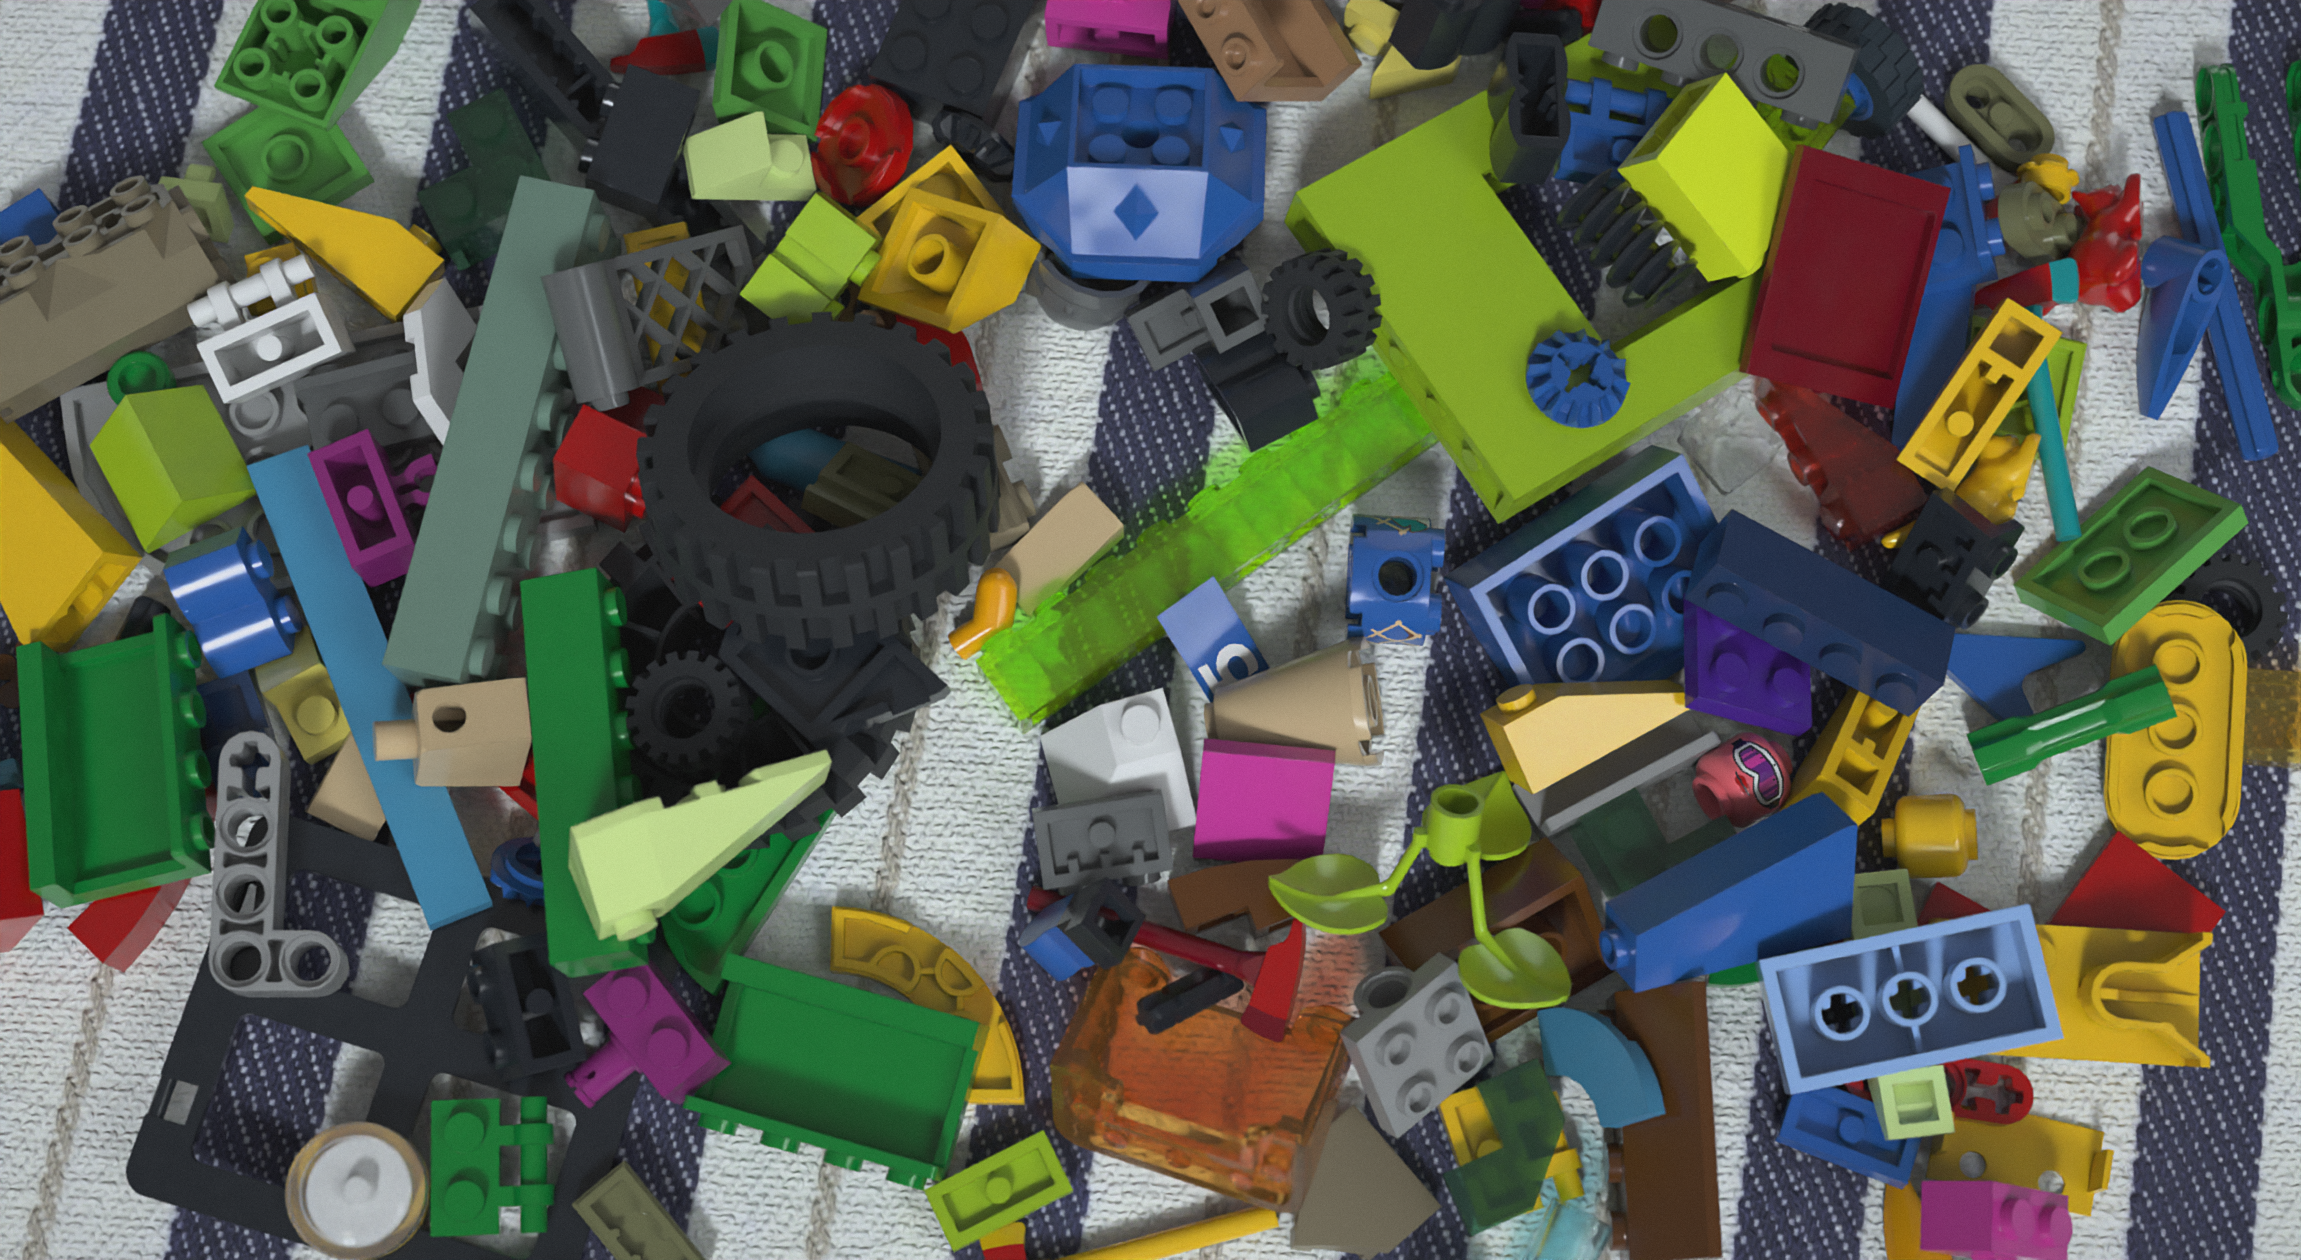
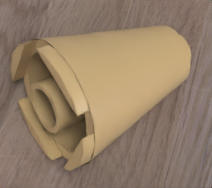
M1364 636L1350 638L1215 689L1214 702L1205 703L1204 721L1208 739L1334 750L1335 763L1368 767L1382 765L1384 750L1372 751V736L1384 734L1382 703L1374 662L1362 664L1358 651L1370 648L1368 641Z

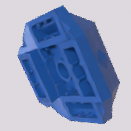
M1145 63L1140 66L1073 64L1043 92L1019 101L1011 194L1012 212L1038 240L1055 253V260L1072 278L1199 282L1217 265V259L1239 244L1263 221L1267 109L1253 102H1237L1225 80L1213 68L1148 66Z

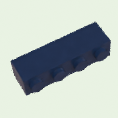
M1731 509L1700 543L1684 599L1908 717L1944 685L1956 627L1734 509Z

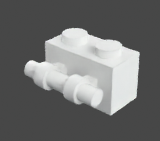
M305 253L284 262L277 257L260 265V273L232 285L225 280L208 288L207 296L187 304L188 313L198 328L219 319L224 330L223 333L196 344L224 404L243 403L302 377L317 367L329 365L356 353L354 345L329 294L314 292L300 299L298 298L294 285L316 276L313 265ZM272 296L277 309L246 322L242 308Z

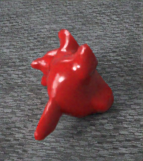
M2140 173L2130 174L2125 181L2123 190L2117 183H2112L2104 188H2095L2086 193L2077 190L2071 192L2072 198L2079 204L2074 207V215L2085 220L2086 228L2082 236L2072 247L2067 258H2073L2077 261L2079 271V296L2077 301L2085 305L2106 306L2115 313H2123L2134 307L2142 297L2141 261L2139 260L2138 242L2142 239L2144 231V202L2141 201ZM2055 306L2043 308V316H2046Z

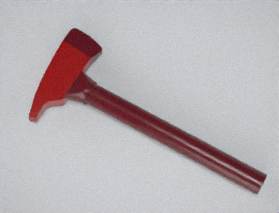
M1034 885L1028 896L1027 909L1040 913L1049 905L1067 896L1058 895L1057 891L1051 889L1044 890L1043 887ZM1101 906L1097 913L1098 916L1104 919H1119L1113 909ZM1294 918L1289 936L1283 942L1269 946L1267 951H1243L1144 920L1132 943L1234 975L1236 978L1246 982L1254 990L1249 1004L1240 1018L1241 1024L1268 1040L1278 1043L1285 1039L1303 970L1306 924Z

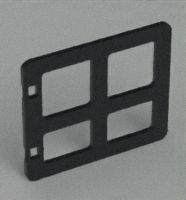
M289 816L285 898L293 877L299 872L309 871L420 906L398 849ZM261 817L255 822L244 847L255 846L265 838L268 831L266 817ZM482 876L493 906L432 931L408 1001L398 1008L389 1007L340 991H335L330 995L322 997H246L237 995L219 984L211 974L209 941L161 1070V1077L148 1113H145L128 1159L126 1178L130 1187L144 1197L316 1248L303 1235L295 1221L291 1207V1190L201 1163L194 1155V1146L238 1026L243 1018L255 1015L381 1054L385 1065L365 1123L387 1127L403 1135L409 1141L411 1140L432 1079L439 1074H448L520 1097H547V1105L569 1111L575 1117V1129L554 1188V1205H549L547 1209V1233H539L534 1250L529 1257L525 1259L513 1258L451 1238L430 1237V1232L418 1229L412 1238L399 1249L372 1260H581L591 1228L571 1204L610 1173L643 1073L640 1074L636 1070L596 1101L592 1108H588L574 1093L577 1088L575 1086L571 1088L563 1076L569 1070L572 1071L578 1066L575 1063L501 1083L498 1069L492 1070L486 1061L482 1035L461 1029L454 1022V1014L467 980V967L472 965L469 953L477 950L482 935L488 930L495 929L519 937L547 931L545 907L542 905H533L527 909L525 901L519 898H504L502 887L491 883L489 877ZM246 882L238 888L233 899L234 909L237 913H240L249 886L253 885L264 888L262 882ZM655 929L654 942L647 944L648 958L656 964L670 984L673 985L679 962L671 951L663 932ZM243 948L234 955L230 963V972L234 980H249L257 974L262 963L261 953L258 948ZM608 1028L603 1045L611 1039L608 1034L611 1031L610 1028ZM177 1081L198 1086L185 1125L164 1119Z

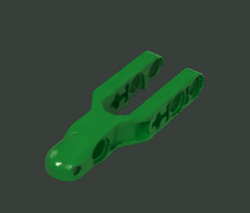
M2301 60L2292 62L2288 68L2285 92L2301 198ZM2222 63L2220 65L2203 64L2199 68L2195 81V105L2205 176L2228 260L2252 285L2258 333L2263 347L2268 350L2272 385L2277 397L2289 408L2301 411V261L2293 265L2283 266L2281 251L2266 235L2255 159L2249 160L2243 121L2249 113L2247 102H2241L2236 71L2230 63Z

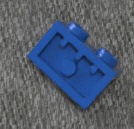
M1971 144L1958 146L1961 162L1905 174L1951 188L1923 296L1998 280L1995 256L2006 254L2005 242L2000 228L1999 217L1988 219L1985 206L1986 200L1996 198L1995 187L1989 161L1977 164Z

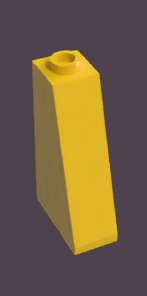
M0 414V603L19 641L23 645L42 641L55 652L68 653L143 557L102 514L79 494L78 488L14 421L7 424Z

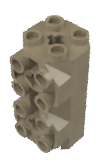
M142 175L129 177L115 185L110 191V196L88 208L85 205H79L62 212L52 222L58 234L48 244L34 245L30 237L25 235L15 237L0 246V414L7 424L111 369L113 364L122 356L135 351H144L193 325L194 322L188 313L187 304L207 296L208 288L225 280L230 285L237 283L179 185L167 191L163 183L149 185Z

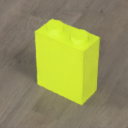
M1722 73L1687 84L1617 170L1632 185L1631 188L1642 201L1645 200L1648 204L1647 207L1653 215L1665 223L1664 228L1671 237L1679 239L1681 242L1680 248L1688 258H1695L1698 261L1697 269L1710 282L1733 276L1745 278L1757 271L1768 258L1766 250L1772 242L1793 156L1729 75Z

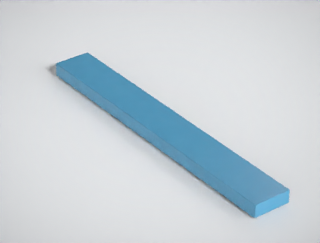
M308 445L247 465L246 467L431 931L492 907V900L446 786L422 787L416 785L412 759L375 761L373 721L411 719L413 704L406 686L382 664L388 644L364 582L351 567L307 453L311 452Z

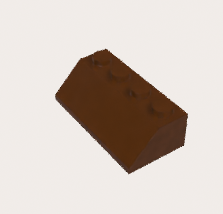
M1706 981L1669 984L1637 993L1633 990L1614 992L1606 1000V1009H1598L1597 1013L1611 1019L1612 1025L1628 1041H1636L1643 1050L1657 1078L1666 1114L1620 1128H1613L1614 1142L1604 1143L1603 1166L1606 1183H1616L1617 1210H1608L1607 1213L1610 1251H1620V1260L1723 1258Z

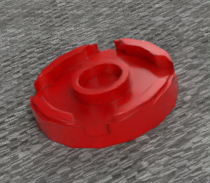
M857 84L846 88L834 98L822 114L814 136L821 138L818 145V153L811 151V164L816 185L831 199L856 208L875 204L893 190L905 172L913 148L914 124L908 105L896 92L874 84L866 87Z

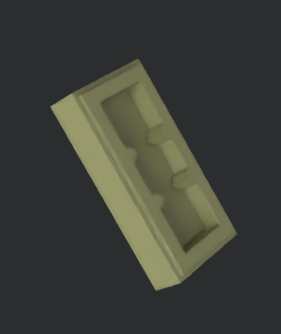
M627 1161L619 1164L571 1204L616 1260H707Z

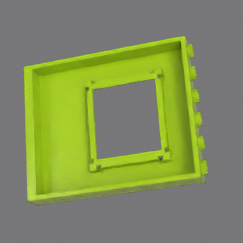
M1657 14L1650 21L1648 36L1656 47L1669 50L1677 40V28L1668 17ZM1592 33L1564 47L1568 62L1566 78L1589 82L1592 76L1609 79L1612 81V87L1642 93L1646 87L1665 90L1667 97L1673 99L1683 89L1660 79L1662 69L1639 63L1637 71H1632L1602 61L1601 58L1604 50L1588 45ZM1488 89L1295 192L1284 223L1306 253L1325 248H1331V251L1340 249L1348 252L1347 260L1357 258L1363 264L1360 271L1363 276L1371 274L1375 281V284L1370 287L1372 295L1379 294L1381 305L1375 307L1374 312L1382 316L1381 327L1372 330L1377 335L1372 347L1494 519L1500 524L1748 377L1750 374L1738 371L1766 262L1757 271L1745 278H1738L1737 276L1725 278L1610 345V349L1618 359H1626L1624 370L1626 381L1631 383L1621 408L1610 420L1591 428H1572L1553 421L1535 405L1527 389L1526 367L1532 352L1538 343H1542L1550 338L1557 330H1561L1563 333H1575L1585 328L1587 336L1599 341L1602 339L1496 195L1515 185V183H1500L1492 169L1490 142L1497 125L1489 111L1487 101ZM1567 104L1569 111L1584 114L1583 107ZM1609 113V119L1638 124L1637 117H1634L1631 121L1627 115ZM1586 363L1584 366L1580 365L1575 370L1569 368L1571 371L1570 377L1567 380L1569 383L1564 390L1569 393L1574 386L1578 387L1583 382L1589 383L1587 378L1591 373L1589 370L1591 366Z

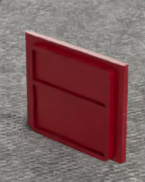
M1796 144L1738 372L1811 389L1815 394L1827 393L1893 409L1951 188L1884 169L1876 163L1867 164L1806 145Z

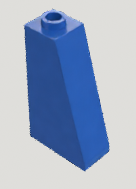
M1824 792L1813 794L1608 900L1605 910V930L1601 931L1599 936L1600 951L1605 964L1609 969L1616 970L1631 989L1637 993L1851 937L1858 824Z

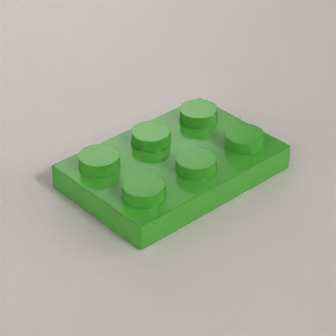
M2147 466L2080 525L2082 537L2061 542L2013 585L2022 603L2111 646L2244 528L2248 521L2241 504Z

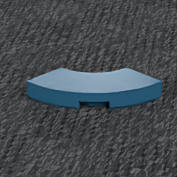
M1548 1008L1537 1011L1545 1075L1568 1077L1581 1084L1594 1102L1601 1127L1620 1128L1666 1114L1657 1078L1646 1055L1636 1041H1628L1612 1025L1611 1019L1593 1011L1572 1008Z

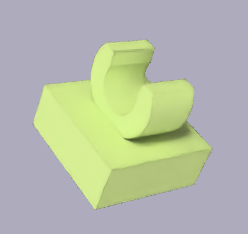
M190 164L184 179L161 176L158 184L163 183L167 191L179 185L208 232L212 242L228 243L234 228V221L222 183L213 182L217 172L216 167Z

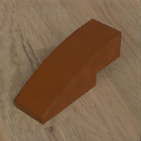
M1302 859L1250 860L1208 867L1167 880V892L1182 931L1197 935L1246 916L1256 940L1292 926L1295 917L1288 913L1269 889L1268 879L1269 875L1280 874L1302 861Z

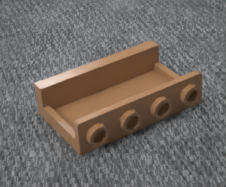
M1178 0L1237 102H1322L1362 66L1361 61L1324 0Z

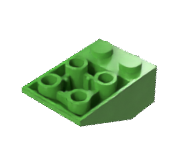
M257 0L214 87L216 90L328 132L397 53L422 2L421 0Z

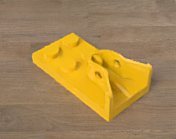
M1933 918L1929 919V924L1939 923L1953 919ZM2035 924L2064 1038L1986 1055L2210 1068V1056L2198 1048L2200 951L2213 943V933H2173ZM1966 967L1965 979L1957 982L1958 991L1961 997H1970V1004L1978 1005V993L1988 990V982L1985 975L1974 977L1973 968Z

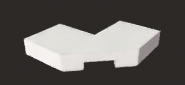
M446 278L428 284L403 315L406 342L414 343L418 371L417 374L410 376L412 401L443 446L464 375L455 361L474 337L477 329L476 324Z

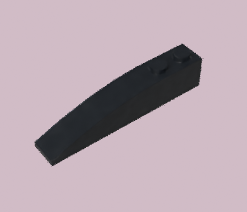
M478 0L469 8L471 33L581 153L589 136L600 139L608 118L599 115V111L611 79H615L544 0ZM681 154L657 220L645 219L654 228L685 221L690 238L743 225L752 261L755 260L766 250V246L724 200L691 198L685 158ZM724 242L717 245L709 266L727 280L732 267ZM697 249V250H693V254L696 255L697 252H698V249Z

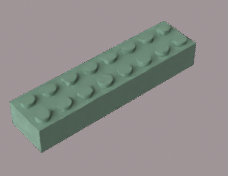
M519 176L382 662L413 694L422 689L503 680L507 677L508 656L503 655L509 631L516 632L523 618L520 581L524 579L526 570L533 571L537 565L541 551V535L536 532L542 510L549 511L556 497L553 458L574 422L573 414L569 413L574 392L541 276L621 256V240L616 237L610 224V217L605 214L595 190Z

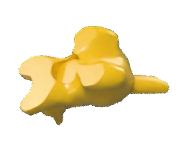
M2031 433L2024 439L2021 445L2016 435H1992L1974 461V470L1956 487L1954 493L1995 525L2014 519L2018 509V502L2015 501L2023 498L2027 491L2036 464L2035 457L2041 435ZM1916 520L1886 534L1881 539L1883 546L1886 548L1902 547Z

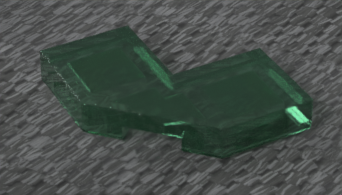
M1538 1058L1475 1086L1502 1148L1442 1174V1178L1469 1238L1533 1210L1566 1120Z

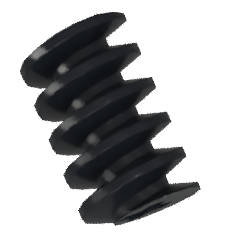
M1610 168L1590 180L1565 203L1557 217V227L1565 232L1577 229L1573 237V245L1577 250L1584 251L1595 247L1589 258L1590 265L1598 270L1611 266L1606 276V283L1610 288L1617 289L1628 285L1622 296V301L1626 307L1634 308L1645 304L1644 309H1647L1663 300L1693 272L1698 261L1692 258L1675 265L1672 259L1681 245L1679 239H1674L1660 246L1655 242L1665 223L1660 219L1642 227L1639 220L1648 204L1643 200L1625 207L1622 202L1632 185L1626 181L1609 189L1605 183L1613 171Z

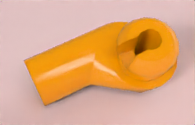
M999 567L990 568L980 576L976 587L973 617L948 634L952 647L964 660H967L1009 632L1014 624L1017 585L1010 573L1005 569Z

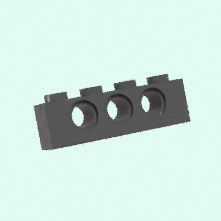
M1602 0L1588 43L1589 46L1604 50L1601 60L1608 64L1637 71L1639 63H1644L1662 69L1660 79L1681 88L1690 83L1727 73L1755 110L1759 101L1783 109L1780 116L1781 120L1812 130L1817 129L1819 121L1830 124L1837 118L1862 47L1861 45L1721 0ZM1657 14L1669 17L1677 27V40L1669 50L1656 47L1649 39L1648 27L1650 21ZM1715 34L1729 36L1737 46L1738 57L1730 69L1718 68L1709 60L1707 46ZM1774 54H1786L1797 63L1799 76L1793 87L1779 88L1769 80L1767 65Z

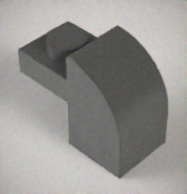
M1237 259L1217 261V265L1199 282H1175L1176 285L1123 313L1149 366L1154 372L1191 353L1193 349L1207 342H1210L1219 353H1222L1264 331V324L1270 322L1269 315L1261 314V303L1265 302L1250 269Z

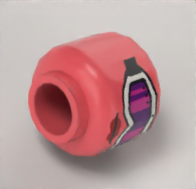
M1742 732L1705 753L1697 761L1696 778L1693 780L1692 788L1699 806L1711 820L1716 823L1725 822L1732 827L1744 828L1778 809L1787 801L1791 791L1789 775L1792 773L1793 767L1787 752L1780 744L1775 741L1768 742L1756 733Z

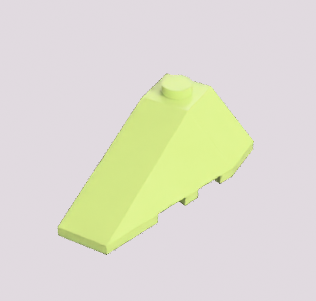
M827 750L756 769L739 781L740 788L727 791L725 786L718 785L716 781L695 786L689 796L680 800L673 807L664 809L658 796L571 827L568 867L598 939L601 940L616 934L618 940L623 941L635 938L653 929L657 925L655 918L666 914L826 782L832 762Z

